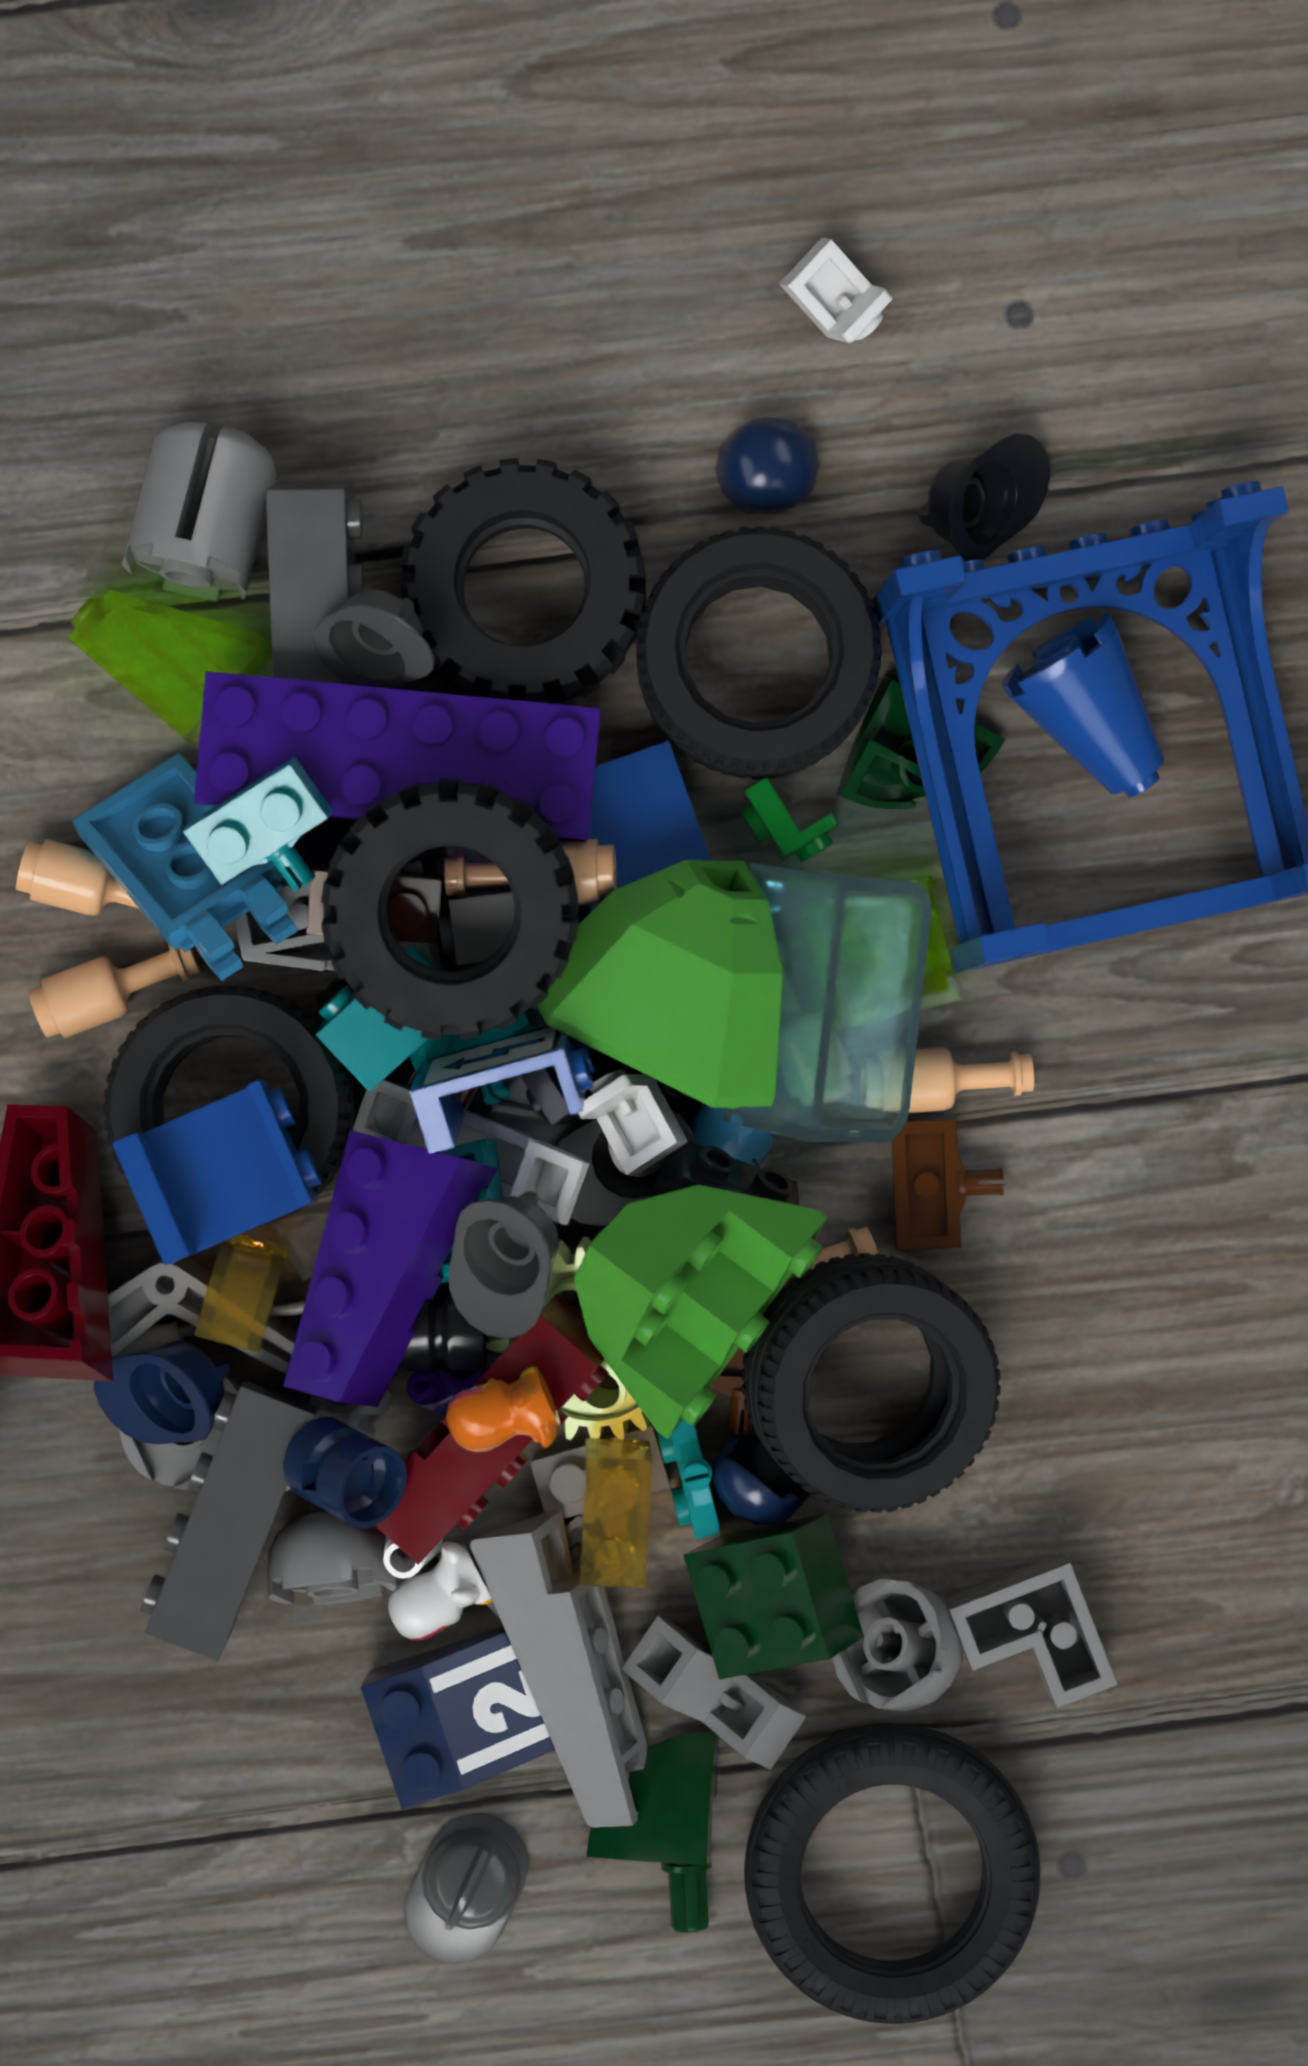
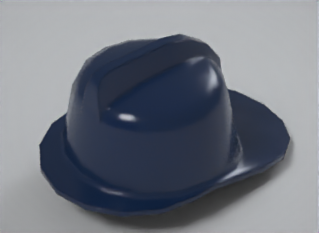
M178 1340L166 1343L149 1352L112 1357L113 1382L94 1381L93 1389L98 1404L105 1415L124 1434L142 1443L150 1444L197 1442L205 1440L212 1430V1417L218 1411L225 1394L223 1380L228 1375L231 1367L227 1360H210L202 1350L193 1344Z

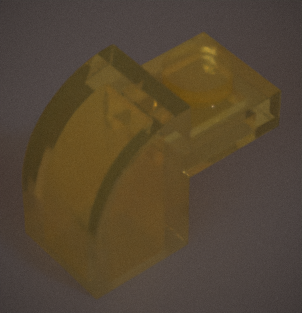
M242 1234L223 1241L213 1267L194 1336L259 1353L263 1347L276 1297L281 1291L286 1272L284 1267L290 1247Z

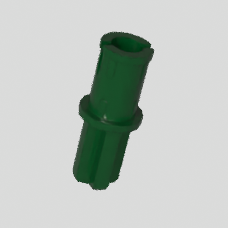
M661 1862V1870L668 1872L671 1927L674 1931L694 1933L708 1927L706 1870L712 1867L711 1863L700 1865Z

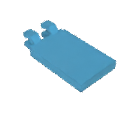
M177 753L75 818L72 822L79 837L174 951L180 947L186 953L193 947H196L206 964L223 981L244 967L240 958L232 951L235 946L232 939L223 930L225 926L250 911L260 928L276 945L298 930L293 920L286 915L290 912L287 903L277 893L283 889L279 883L283 878L272 861L251 866L221 885L185 836L183 830L187 824L213 807L194 803L197 773L180 753Z

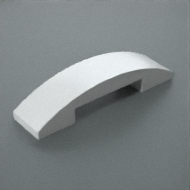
M383 1079L370 1092L366 1089L353 1131L427 1149L410 1096V1087ZM463 1108L465 1115L455 1145L485 1138L496 1141L503 1197H519L527 1191L535 1192L538 1194L537 1205L545 1211L551 1220L562 1225H568L590 1163L536 1137Z

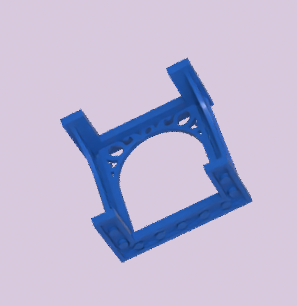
M1260 481L1237 484L1221 490L1222 497L1207 502V510L1193 514L1191 516L1192 523L1189 525L1170 529L1167 519L1151 521L1132 527L1130 529L1132 537L1108 542L1106 533L1091 534L1069 541V551L1046 555L1044 546L1026 548L1008 554L1009 564L986 569L982 559L962 562L961 556L942 559L940 550L920 552L902 558V567L892 570V575L883 582L884 585L873 597L872 602L879 620L878 626H887L959 942L958 946L949 949L954 974L1308 895V819L1269 654L1262 603L1261 569L1265 535L1268 527L1289 512L1283 486L1262 491ZM1179 567L1188 574L1189 591L1179 606L1171 609L1162 608L1156 603L1154 597V587L1157 579L1166 569ZM1148 568L1142 576L1139 593L1124 595L1118 590L1117 580L1120 576L1123 577L1122 581L1126 583L1132 580L1141 569ZM1098 579L1093 590L1090 591L1087 581ZM1070 586L1075 590L1076 599L1074 602L1067 603L1061 599V587ZM1046 590V601L1035 592ZM1204 599L1207 612H1202L1199 616L1205 622L1207 631H1197L1188 625L1187 616L1193 613ZM1010 600L1020 606L1021 614L1016 620L1004 622L999 618L996 611L986 603L991 602L999 608H1009L1012 605ZM1086 608H1106L1121 610L1147 618L1166 628L1191 649L1204 666L1216 689L1223 712L1260 878L1045 926L1043 922L1015 928L975 749V714L985 679L998 657L1015 638L1040 621L1054 615ZM959 613H968L980 618L991 631L992 640L990 646L983 650H972L962 646L951 633V618ZM1212 643L1215 645L1217 656L1209 647ZM946 655L958 663L971 665L972 676L969 681L959 685L956 684L955 672L957 666L948 668ZM956 699L963 701L960 714L958 712Z

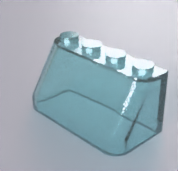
M750 863L751 873L769 900L783 972L776 1094L771 1107H740L737 1109L724 1107L723 1121L807 1142H886L892 1140L905 1126L910 1109L931 921V902L928 893L923 886L913 881L775 864Z

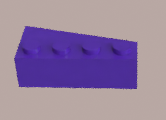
M350 1130L286 1374L285 1387L337 1402L371 1407L379 1406L415 1334L412 1325L425 1299H433L443 1279L438 1273L454 1244L456 1224L460 1212L476 1200L481 1188H489L498 1168L440 1152L429 1154L428 1149Z

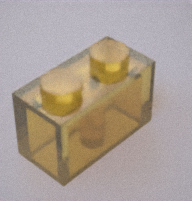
M585 1438L579 1546L580 1585L646 1587L653 1461L650 1441Z

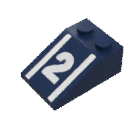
M504 1627L369 1670L360 1686L401 1809L464 1790L555 1750Z

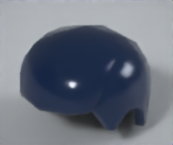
M762 417L738 427L722 443L715 470L721 492L739 510L748 514L782 513L789 508H794L813 491L820 465L815 442L805 429L799 428L797 423L784 418Z
M755 1433L751 1435L742 1434L738 1439H730L718 1452L711 1467L713 1484L723 1504L733 1515L755 1525H779L791 1518L811 1495L810 1492L805 1491L795 1483L778 1465Z

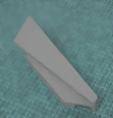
M561 1510L549 1511L477 1536L470 1542V1548L586 1824L593 1828L633 1826L637 1822L638 1812L636 1811L629 1786L630 1772L644 1769L648 1747L629 1676L621 1669L625 1661L600 1568L577 1570L573 1573Z

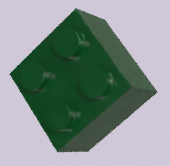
M828 1513L786 1521L779 1525H768L720 1535L683 1555L719 1680L828 1660L864 1638Z

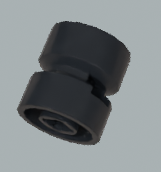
M450 1290L447 1291L444 1298H437L434 1295L432 1300L425 1299L412 1325L415 1334L396 1371H431L438 1360H444L450 1370H486L487 1335L467 1322L456 1308Z

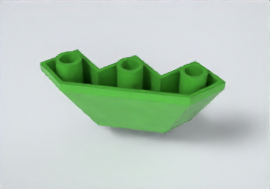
M684 860L615 889L578 925L576 940L573 942L569 954V962L561 978L555 980L548 990V996L537 1007L548 1026L710 1107H725L729 1109L771 1107L776 1094L783 972L769 900L744 861Z
M695 1185L628 1203L588 1246L574 1277L588 1336L657 1432L666 1439L674 1433L684 1420L691 1426H694L702 1418L716 1398V1394L709 1389L739 1348L747 1353L763 1334L770 1322L763 1315L792 1274L801 1278L821 1253L823 1246L815 1240L828 1217L818 1209L703 1185Z

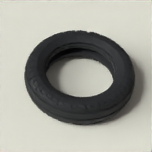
M884 1723L861 1726L835 1734L806 1750L779 1775L768 1790L753 1820L746 1846L744 1880L747 1904L756 1933L771 1960L795 1987L815 2002L839 2014L867 2022L903 2024L925 2021L955 2011L979 1997L1007 1971L1022 1949L1035 1918L1040 1893V1857L1035 1832L1029 1815L1013 1786L994 1764L969 1745L945 1733L917 1725ZM882 1785L912 1786L931 1792L947 1801L958 1810L973 1829L979 1843L982 1858V1879L979 1894L972 1912L962 1927L949 1940L936 1949L917 1957L902 1960H880L865 1957L846 1949L834 1941L812 1916L806 1904L801 1884L804 1853L808 1841L821 1819L835 1805L850 1795L867 1788Z

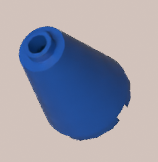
M1109 613L1103 614L1099 625L1091 617L1063 631L1032 652L1036 660L1033 663L1035 666L1024 674L1017 664L1004 677L1002 687L1007 695L1110 794H1118L1124 791L1128 798L1134 797L1153 786L1160 779V775L1156 770L1163 764L1164 757L1118 626Z

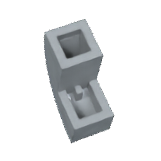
M659 1616L656 1617L621 1668L661 1704L703 1722L742 1757L770 1770L807 1717L752 1674L719 1680L710 1646Z

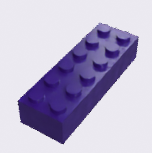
M206 671L194 803L215 807L290 758L295 757L331 807L332 812L329 818L359 820L370 807L384 797L387 798L401 791L404 787L419 782L424 784L437 782L440 779L461 778L463 782L476 784L483 782L499 787V791L515 799L516 797L520 798L531 806L533 811L545 823L548 822L559 839L589 840L601 708Z

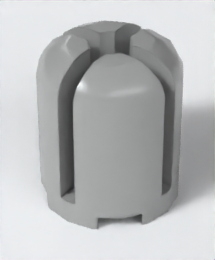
M188 420L166 425L153 442L122 566L132 575L135 564L159 574L165 578L163 590L187 597L218 602L220 590L239 589L241 599H244L247 594L267 514L266 490L274 485L276 478L273 457L265 447L246 432L225 425L220 430L217 442L209 437L212 428L210 422Z

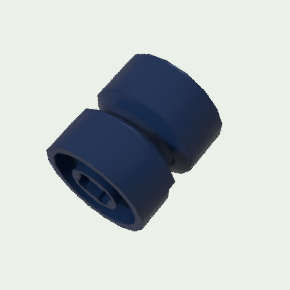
M318 1417L306 1423L294 1434L285 1452L283 1462L284 1478L291 1491L356 1528H371L385 1521L396 1510L404 1495L407 1472L406 1464L399 1452L334 1417Z

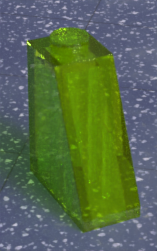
M110 589L102 599L95 595L82 605L71 621V624L76 629L68 637L79 649L192 745L200 737L206 671L254 675L272 654V645L257 632Z

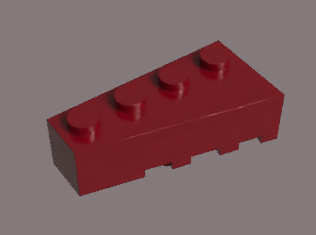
M7 1104L0 1141V1375L113 1382L97 1130L67 1106Z
M556 1294L543 1308L537 1324L522 1336H517L471 1388L486 1384L491 1378L503 1380L511 1384L520 1378L524 1370L537 1366L547 1383L562 1425L568 1418V1415L561 1409L574 1394L581 1401H584L605 1379L609 1372L600 1365L604 1358L588 1336L584 1317ZM445 1415L404 1460L407 1472L404 1495L396 1510L385 1521L375 1526L419 1565L455 1524L464 1530L478 1516L489 1502L483 1494L494 1481L503 1488L528 1461V1458L522 1451L532 1441L531 1437L515 1435L500 1446L488 1451L474 1452L466 1450L453 1438Z

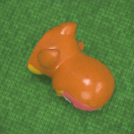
M537 1366L524 1370L520 1378L511 1384L503 1380L491 1378L486 1384L459 1392L448 1404L446 1414L448 1427L455 1441L466 1450L474 1452L488 1451L496 1448L515 1435L530 1436L534 1442H539L542 1447L547 1448L553 1443L557 1429L561 1426L551 1393Z

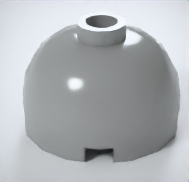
M312 1502L308 1504L309 1514L290 1520L275 1535L268 1552V1597L274 1602L294 1605V1592H307V1596L313 1597V1605L350 1603L382 1596V1586L392 1592L397 1589L396 1577L391 1575L384 1565L385 1534L376 1526L356 1528Z
M879 1579L860 1587L852 1597L864 1638L833 1657L837 1677L850 1696L862 1703H869L878 1709L909 1711L935 1702L952 1685L963 1661V1646L948 1610L949 1605L943 1597L915 1582Z

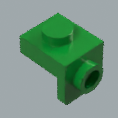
M767 777L744 791L743 797L748 806L740 810L743 820L759 844L769 838L782 861L796 854L799 861L803 863L833 844L828 833L839 825L833 813L800 832Z

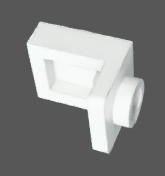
M823 237L779 283L827 338L845 343L861 340L872 333L883 319L881 311L893 298L885 288L871 285L832 239Z
M617 1070L603 1076L593 1083V1088L590 1089L592 1095L585 1099L583 1112L578 1113L581 1119H597L626 1175H638L688 1142L655 1079L646 1074H626L624 1070Z

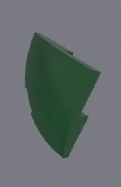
M884 677L854 741L837 795L852 802L874 808H914L917 802L913 801V799L924 797L925 793L900 683ZM975 723V749L981 773L998 753L1006 739Z
M713 1731L684 1734L663 1741L648 1749L644 1769L630 1772L629 1786L636 1811L638 1812L637 1822L633 1826L591 1827L587 1857L662 1863L710 1864L713 1797L717 1796L719 1736Z

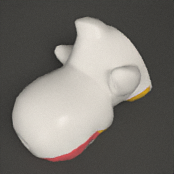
M443 1542L436 1555L439 1562L433 1570L406 1579L391 1593L388 1602L389 1615L394 1626L402 1636L411 1641H426L458 1622L464 1607L472 1604L485 1605L493 1601L474 1555L467 1544Z

